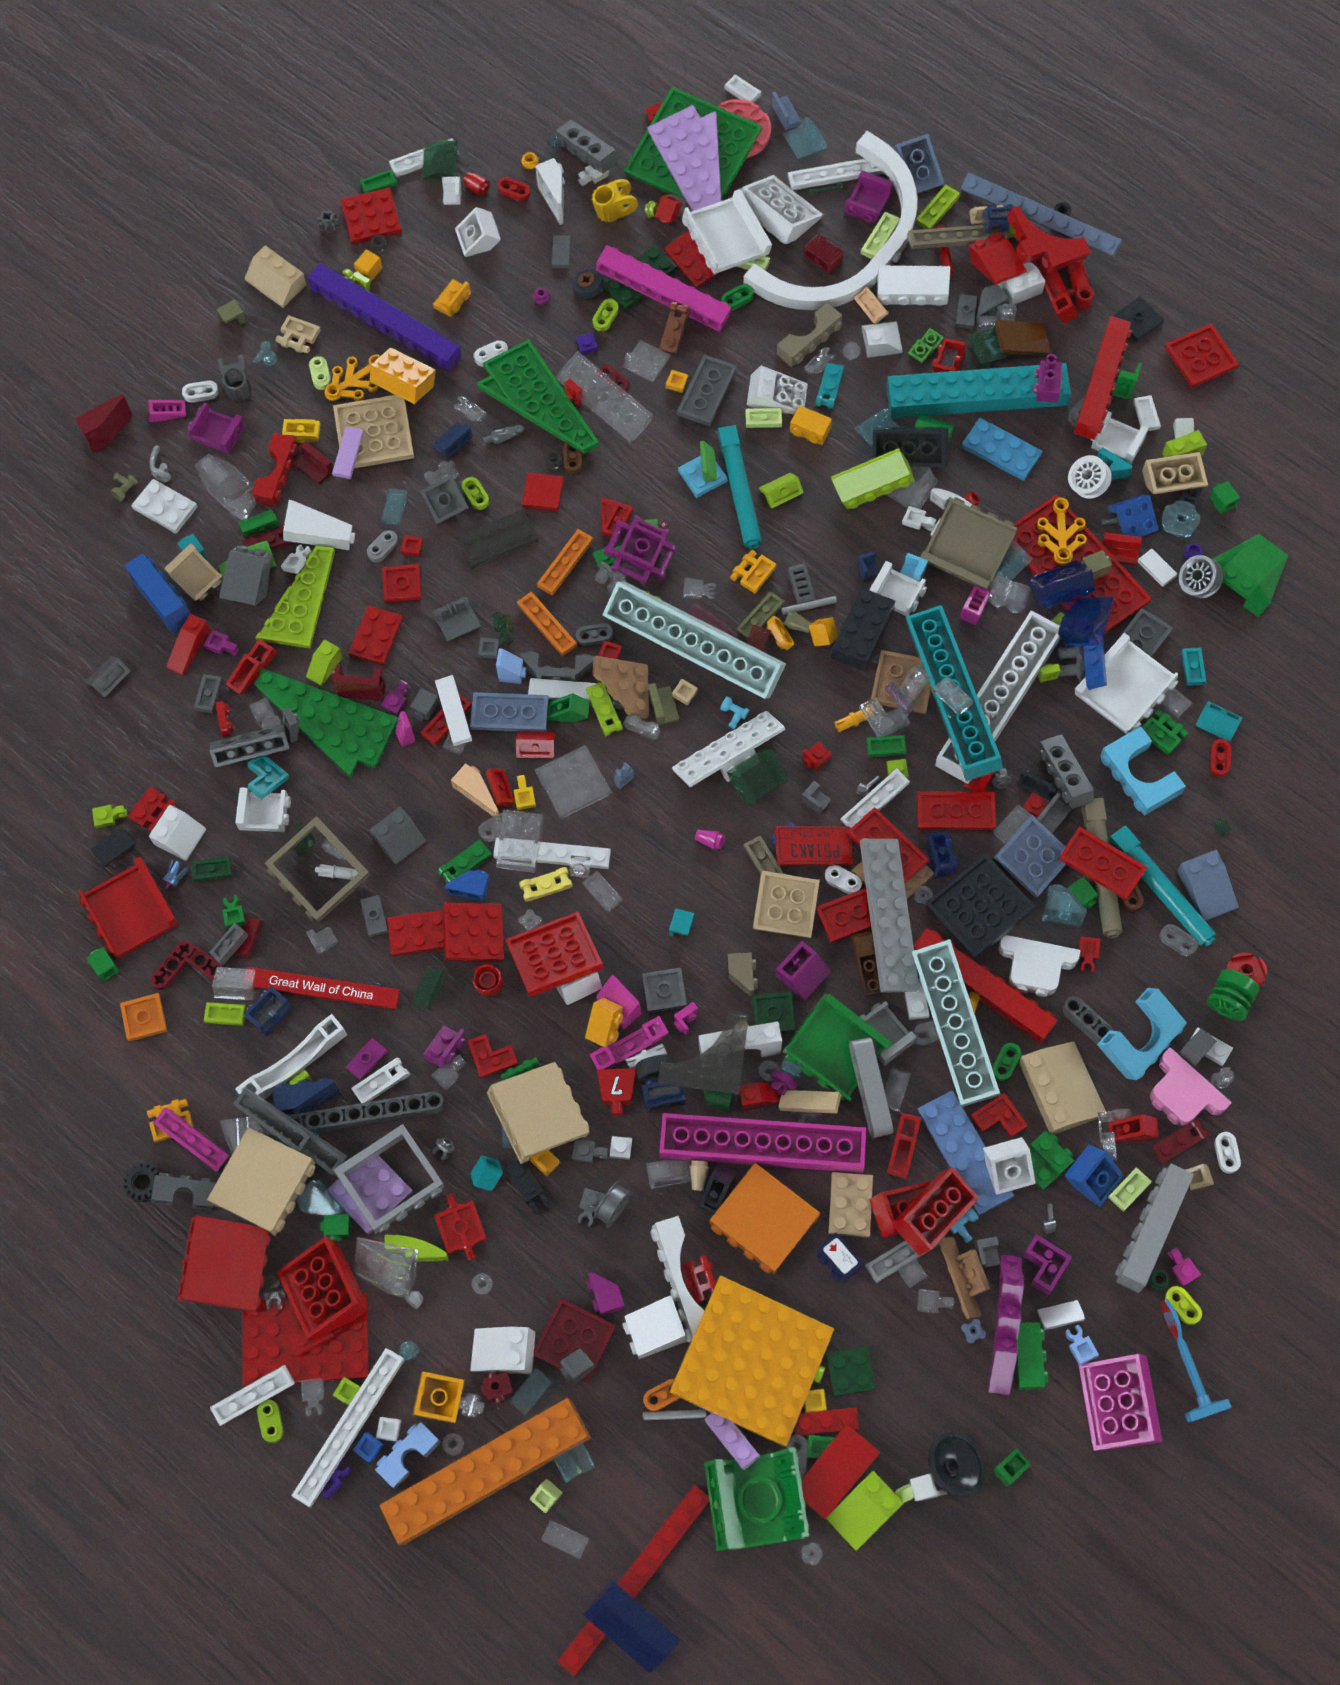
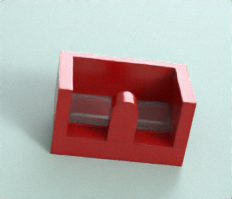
M945 338L943 344L939 345L938 358L933 361L932 369H934V373L960 371L966 355V342Z

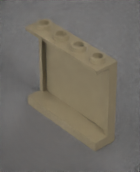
M957 497L954 499L949 498V503L935 532L920 558L928 560L927 564L988 591L1017 533V528L1014 527V523L1008 520L1004 522L998 520V516L988 512V514L981 512L982 509L975 505H971V507L965 505V502Z

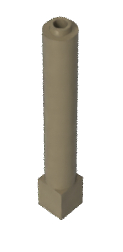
M1094 798L1093 802L1081 806L1084 827L1088 832L1109 844L1105 823L1107 818L1104 799ZM1095 882L1103 935L1108 938H1117L1123 932L1117 895Z

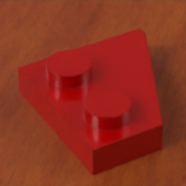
M601 498L602 533L604 536L612 537L616 529V522L620 520L628 523L634 508L630 505Z

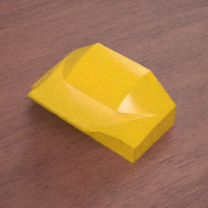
M284 419L282 435L294 437L296 443H304L305 441L313 443L319 440L320 421Z

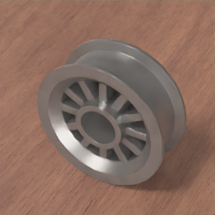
M1203 555L1189 558L1182 565L1179 572V584L1182 590L1196 598L1212 596L1218 591L1223 580V571L1220 564Z
M617 1181L600 1202L593 1218H599L606 1223V1228H609L626 1207L633 1190H626L620 1186V1181Z

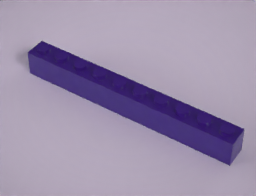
M319 263L307 277L309 287L313 292L320 293L328 301L335 302L341 309H346L355 317L362 318L368 325L377 327L383 334L392 336L396 342H402L411 351H417L423 358L435 362L438 367L449 371L461 357L459 345L325 265Z

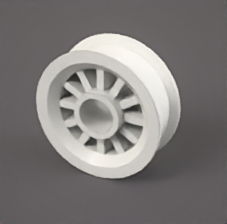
M1092 455L1084 456L1071 466L1068 482L1070 487L1081 497L1088 499L1096 498L1109 487L1111 470L1099 457Z

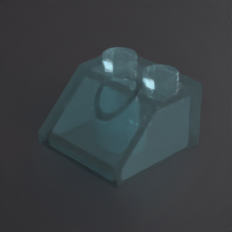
M1062 885L1049 886L1044 899L1042 921L1081 927L1087 912L1084 906L1070 889Z

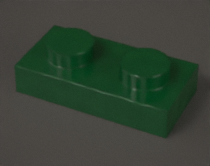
M230 856L191 861L192 879L194 882L233 877Z

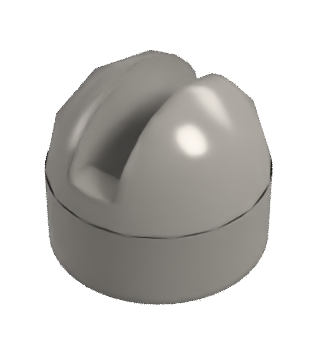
M412 1291L405 1297V1300L413 1308L418 1309L423 1302V1296L419 1291Z

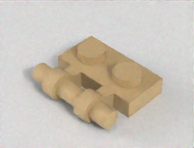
M288 315L281 327V333L285 335L284 337L278 335L276 342L280 343L283 347H291L296 352L308 354L310 347L305 345L306 342L313 344L321 330L319 326ZM292 337L299 339L298 342L292 341Z

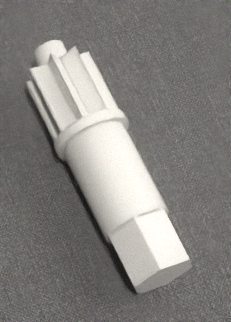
M320 864L319 867H315V872L319 873L318 876L331 877L333 879L352 880L359 874L356 869L338 867L336 865Z

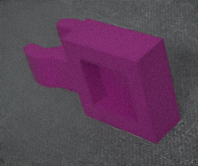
M214 630L211 631L204 643L206 649L221 655L224 650L233 656H237L240 649L236 648L237 644L229 642V636Z
M401 680L396 692L390 690L381 707L398 716L407 702V698L404 696L410 688L407 686L408 683Z

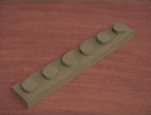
M984 225L910 230L907 234L911 249L970 245L977 240L987 238L999 232L1008 240L1010 238L1008 231H1000V225H992L989 234L985 233Z

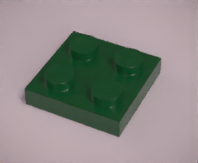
M791 992L752 995L755 1025L778 1021L780 1033L796 1031Z
M868 1347L826 1354L834 1397L876 1389Z

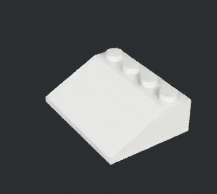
M774 175L746 185L741 189L759 223L784 244L798 239L823 217L821 212Z

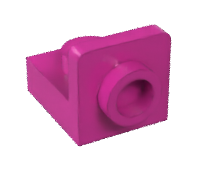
M694 1002L674 1015L675 1022L673 1024L679 1033L689 1034V1028L685 1022L689 1023L697 1017L698 1007Z

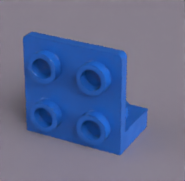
M1139 495L1108 506L1110 513H1117L1123 535L1140 537L1158 531L1150 495Z

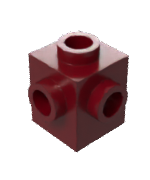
M498 1371L486 1375V1379H483L484 1385L481 1386V1391L484 1399L488 1398L490 1403L500 1404L507 1401L506 1397L515 1395L507 1372L501 1374ZM495 1386H499L498 1390H494Z

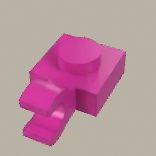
M1177 1247L1167 1253L1175 1265L1171 1268V1271L1182 1287L1201 1275L1189 1257L1183 1260Z

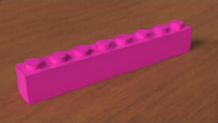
M606 245L597 260L596 271L668 307L671 306L672 302L679 303L681 306L684 304L689 305L690 313L688 317L718 332H721L730 316L731 307L725 302H720L711 295L704 294L695 287L688 286L679 279L672 278L663 271H658L647 263H642L633 256L620 252L617 248H611Z

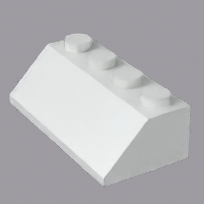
M879 266L877 299L883 305H947L950 266Z

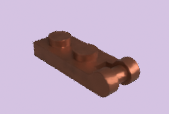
M676 302L671 303L670 314L659 347L661 351L677 355L690 313L689 305L684 304L681 306ZM677 312L682 313V314H681V318H680V317H676V316H677Z

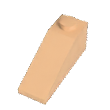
M465 763L451 779L453 788L498 819V809L482 779L481 772L475 766L470 767Z

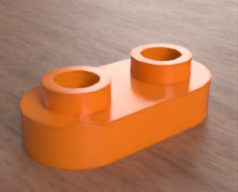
M669 1379L645 1393L643 1401L648 1410L659 1411L680 1399V1397L669 1393V1389L672 1387L675 1379ZM652 1397L658 1399L657 1404L650 1403Z

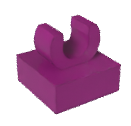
M774 1069L770 1075L775 1080L771 1088L777 1090L776 1093L779 1095H785L787 1088L795 1090L798 1085L788 1073Z

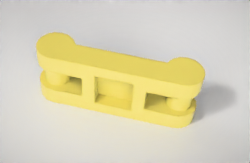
M562 867L554 872L519 882L520 888L524 891V900L526 902L571 888L573 884L567 876L569 874L567 868ZM560 878L561 883L556 884L555 880ZM536 886L537 891H532L531 887Z

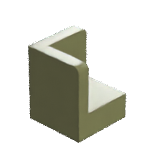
M235 300L216 309L219 319L225 323L235 318L240 325L246 322L244 313Z

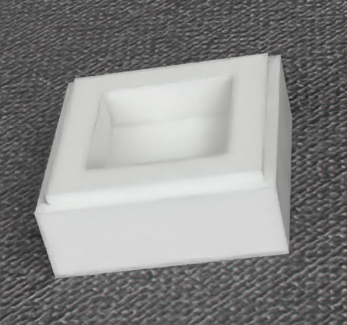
M380 1417L376 1439L397 1442L401 1420Z

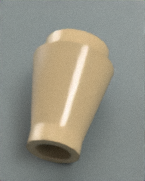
M692 1161L691 1166H689L692 1190L704 1191L709 1171L708 1162Z

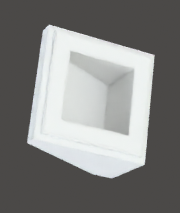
M1193 418L1175 419L1173 425L1175 439L1194 432Z

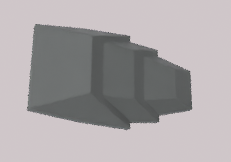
M1079 638L1076 647L1059 648L1060 660L1077 659L1076 664L1059 665L1061 670L1059 676H1077L1081 683L1086 676L1083 642Z

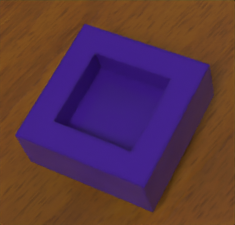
M593 333L576 337V343L581 356L598 351Z

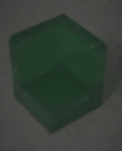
M301 822L295 827L297 833L305 827ZM310 832L293 847L292 850L298 857L316 843L312 833Z

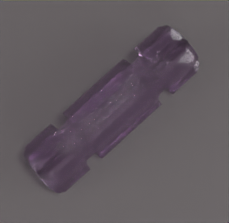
M890 682L885 686L887 693L892 695V699L900 708H903L902 711L906 715L914 711L913 705L907 702L908 699L900 689H897L894 682Z

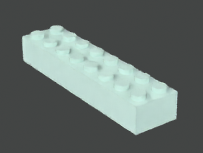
M943 941L912 951L961 1106L964 1107L1001 1095L951 941Z

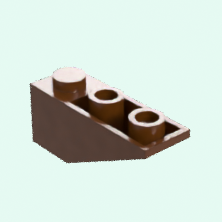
M868 931L850 935L864 996L881 993L873 934Z

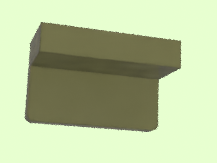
M655 683L649 684L648 692L657 726L678 721L679 716L674 698L672 697L671 687L657 689Z

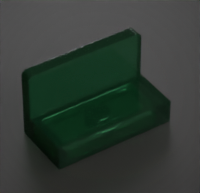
M426 968L411 1001L412 1004L431 1010L446 977L444 969Z

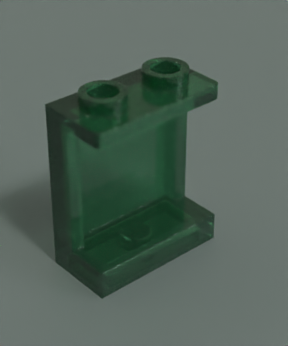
M763 748L726 772L745 805L751 806L757 802L756 799L779 784L788 782L786 778L787 773L782 766H779L776 761L778 757L773 750Z

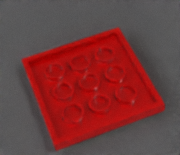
M579 912L505 939L529 997L604 969Z

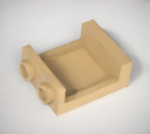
M192 543L163 569L195 602L198 599L202 601L208 595L206 591L211 586L215 589L222 582L220 578L223 575L210 565Z

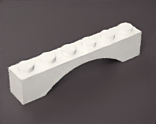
M332 1014L329 1015L293 1051L274 1065L248 1078L235 1088L240 1095L246 1087L265 1100L273 1094V1087L287 1083L346 1037L347 1033Z
M679 1216L655 1223L652 1226L651 1236L653 1241L657 1242L659 1248L657 1254L659 1260L664 1263V1275L667 1282L670 1281L672 1287L670 1293L673 1301L677 1302L679 1308L677 1313L686 1329L684 1330L686 1341L691 1343L704 1310L693 1300L683 1282L680 1270V1253L685 1234Z

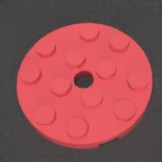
M735 99L720 103L718 107L762 126V131L747 158L762 151L769 142L771 135V122L767 113L759 109L757 104L746 100Z

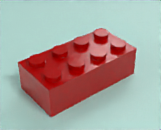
M950 1167L940 1172L897 1217L892 1225L919 1256L931 1251L979 1197L956 1170Z

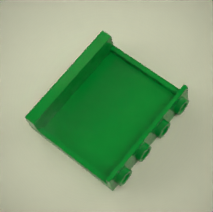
M824 994L785 1047L783 1053L787 1055L785 1058L794 1065L797 1063L803 1067L801 1071L807 1076L811 1077L813 1075L817 1078V1083L821 1087L839 1092L841 1095L840 1101H850L852 1099L850 1095L858 1086L850 1054L849 1042L870 1037L874 1045L876 1058H878L883 1049H888L892 1042L832 995Z

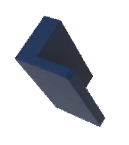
M456 423L432 444L433 448L448 459L473 437L471 427L466 423L463 426Z

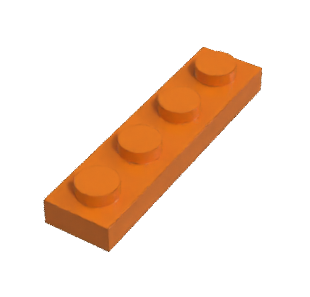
M577 529L538 581L537 587L553 596L592 544L593 537Z
M532 591L517 601L519 608L562 657L577 647L576 641Z

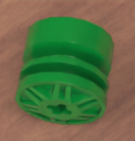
M1229 969L1222 970L1215 983L1216 987L1212 989L1207 999V1004L1211 1009L1224 1017L1238 1021L1245 1020L1251 1008L1250 1003L1254 1002L1260 990L1259 985L1253 979L1240 972Z

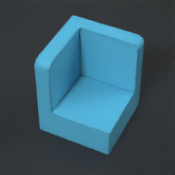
M907 553L900 573L920 582L927 569L928 560Z

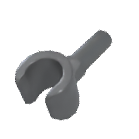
M878 776L875 777L867 785L860 783L856 793L865 797L870 788L880 778Z
M1047 1204L1049 1221L1043 1222L1046 1234L1054 1232L1056 1228L1052 1204Z

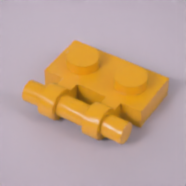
M751 550L748 554L744 555L743 561L739 566L733 569L730 579L736 581L739 577H742L740 585L756 594L775 570L777 564L762 554L758 559H755L754 557L757 553ZM748 565H751L752 567L747 572L745 570Z
M176 1099L170 1104L164 1106L157 1105L154 1106V1109L147 1111L149 1118H157L163 1109L167 1107L194 1127L190 1112L188 1110L181 1112V1108L188 1106L187 1099L180 1101ZM154 1121L149 1122L155 1143L172 1138L153 1124Z

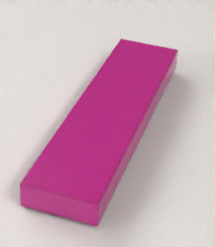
M167 1107L163 1109L153 1122V1124L216 1172L221 1169L230 1157L228 1153Z

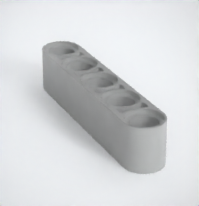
M866 1037L852 1040L849 1042V1049L869 1133L872 1138L892 1134L893 1125L872 1039Z

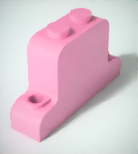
M1171 1047L1163 1054L1159 1061V1067L1166 1075L1153 1088L1150 1093L1152 1105L1157 1110H1162L1168 1115L1167 1118L1171 1123L1184 1127L1204 1109L1212 1115H1221L1232 1102Z

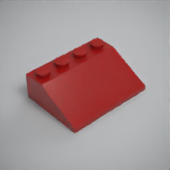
M324 1237L277 1271L308 1340L350 1323L369 1310L368 1304L339 1244L328 1237Z

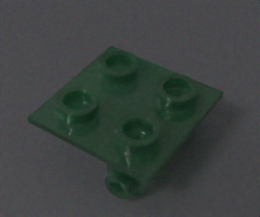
M996 328L967 335L981 367L985 369L990 367L991 361L1013 356V354L1001 353Z

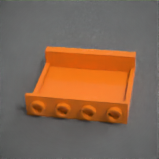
M755 1163L712 1216L710 1225L711 1230L717 1235L723 1234L727 1237V1242L731 1246L741 1248L744 1251L743 1254L749 1260L753 1261L755 1259L759 1262V1267L768 1274L771 1272L775 1275L777 1269L808 1229L819 1219L820 1212Z

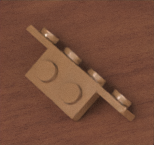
M953 1237L942 1238L939 1241L941 1251L945 1257L955 1291L962 1305V1311L966 1319L978 1318L981 1316V1312L975 1296L990 1289L978 1253L975 1249L960 1255Z

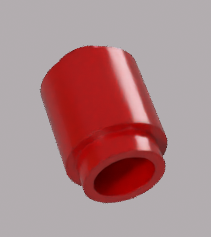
M475 172L467 173L463 181L466 188L480 196L486 194L490 188L489 181Z

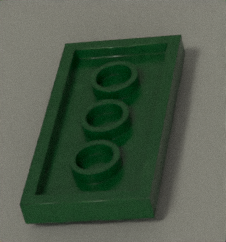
M654 245L636 258V260L647 263L658 271H663L668 276L677 271V265ZM612 278L603 287V290L626 311L646 296Z

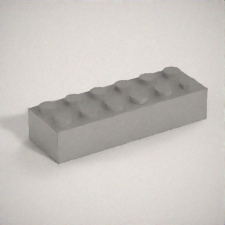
M1170 1164L1167 1169L1163 1168L1155 1181L1158 1186L1154 1187L1147 1199L1150 1204H1147L1140 1215L1139 1220L1142 1223L1139 1222L1138 1226L1135 1227L1131 1236L1134 1241L1127 1245L1123 1254L1126 1259L1122 1260L1115 1272V1275L1118 1276L1117 1283L1137 1293L1146 1286L1194 1174L1173 1164Z

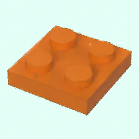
M159 993L120 1003L128 1042L168 1032Z

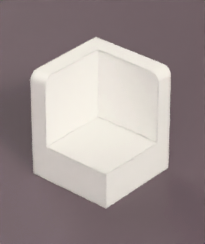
M442 177L444 205H461L460 177Z
M932 1474L910 1479L915 1501L929 1500L947 1494L944 1490H936Z

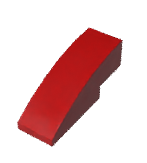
M258 639L250 653H245L225 685L241 695L257 680L262 668H267L278 651L266 642Z
M901 1113L887 1171L888 1174L907 1178L921 1117Z

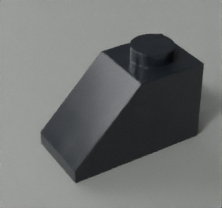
M719 1163L710 1176L699 1207L715 1214L728 1195L737 1171Z

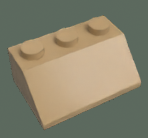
M264 246L253 256L245 276V281L282 308L307 286L303 272L267 246Z
M1200 452L1146 460L1142 469L1146 487L1153 494L1208 486Z

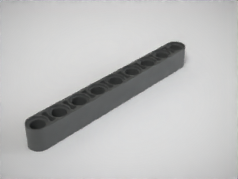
M433 1091L287 1116L296 1122H300L302 1126L311 1132L319 1134L439 1114L444 1110L445 1102L440 1093ZM434 1099L440 1100L437 1106H431L430 1103ZM415 1102L420 1103V1106H419L418 1109H416V1110L410 1109V1107H411V1105H412L413 1103H415ZM393 1106H400V1110L397 1113L390 1112ZM374 1109L380 1110L377 1116H371V1112ZM355 1112H359V1118L356 1120H352L351 1115ZM340 1116L338 1122L331 1123L332 1117ZM314 1119H320V1123L317 1126H311V1122ZM265 1128L270 1138L281 1140Z

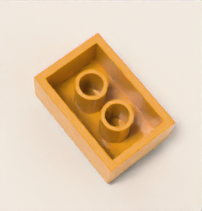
M390 348L371 364L369 382L415 404L434 387L435 369Z

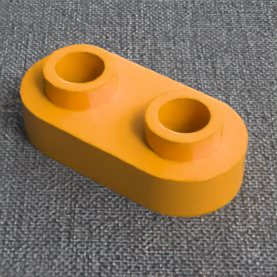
M771 617L767 621V629L774 635L779 648L789 650L794 645L792 637L778 617Z

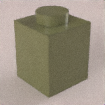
M1102 550L1084 557L1080 567L1088 582L1109 574L1112 562L1110 557L1106 556Z

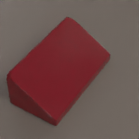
M245 918L246 925L241 926V928L249 936L235 951L234 955L251 959L263 925L262 920L258 918Z

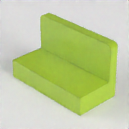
M788 473L759 487L760 492L765 494L770 508H774L804 493L798 476L792 473Z

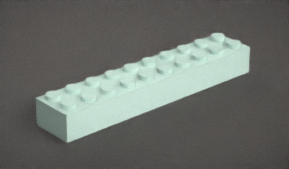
M617 581L602 614L612 621L764 699L771 697L786 666V663L625 581Z

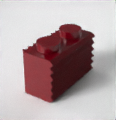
M819 233L804 246V256L829 274L843 263V250L839 246L833 245L827 237Z

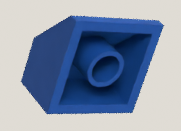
M1088 1145L1067 1171L1065 1177L1076 1190L1101 1207L1123 1179L1124 1175L1106 1151Z

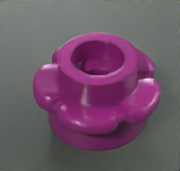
M538 288L535 290V294H533V299L537 304L544 305L550 299L549 291L545 288Z

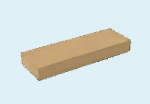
M787 1090L785 1095H781L778 1108L780 1111L837 1113L841 1095L839 1092Z

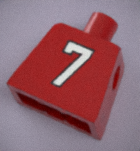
M636 1069L597 1070L603 1105L611 1106L612 1116H622L623 1105H632Z

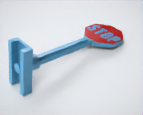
M1168 1299L1162 1301V1312L1169 1330L1177 1339L1178 1349L1198 1397L1196 1400L1199 1407L1184 1414L1187 1422H1193L1232 1408L1228 1399L1211 1402L1209 1395H1206L1188 1346L1182 1338L1181 1323L1177 1313Z

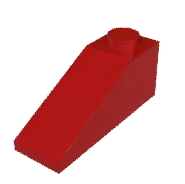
M193 614L189 615L179 632L166 666L167 669L182 676L184 675L211 632L206 620Z

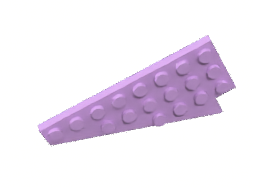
M692 105L647 127L652 140L691 211L721 202L716 112L714 111L700 118Z

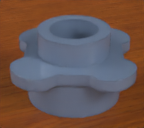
M974 1319L969 1324H963L961 1327L962 1332L966 1336V1341L970 1344L986 1336V1332L982 1330L981 1322L978 1319Z

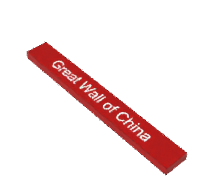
M247 967L243 986L247 988L268 990L272 986L280 993L397 1010L401 993L400 989Z

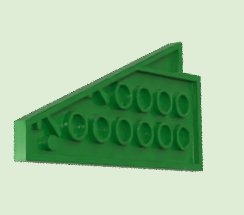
M529 339L483 362V367L489 374V377L477 382L478 389L560 440L569 443L570 446L580 450L583 454L599 446L598 440L571 400L566 396L564 390Z
M263 668L255 682L256 688L282 713L284 709L290 707L292 713L297 714L299 729L348 777H352L358 763L376 769L397 726L398 717Z

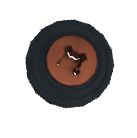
M596 269L582 270L573 279L574 291L580 298H593L604 287L603 277Z

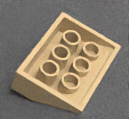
M1075 1042L1040 1049L1021 1056L1019 1065L1049 1133L1058 1134L1107 1115Z

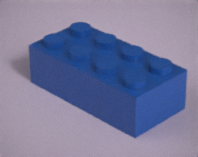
M142 553L124 566L135 586L174 634L182 628L191 613L186 607L187 604L181 596L178 597L173 585L171 583L168 584L162 571L157 570L154 561L151 558L147 559Z

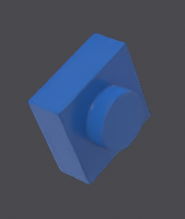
M365 1432L353 1450L367 1462L372 1463L384 1444L369 1432Z

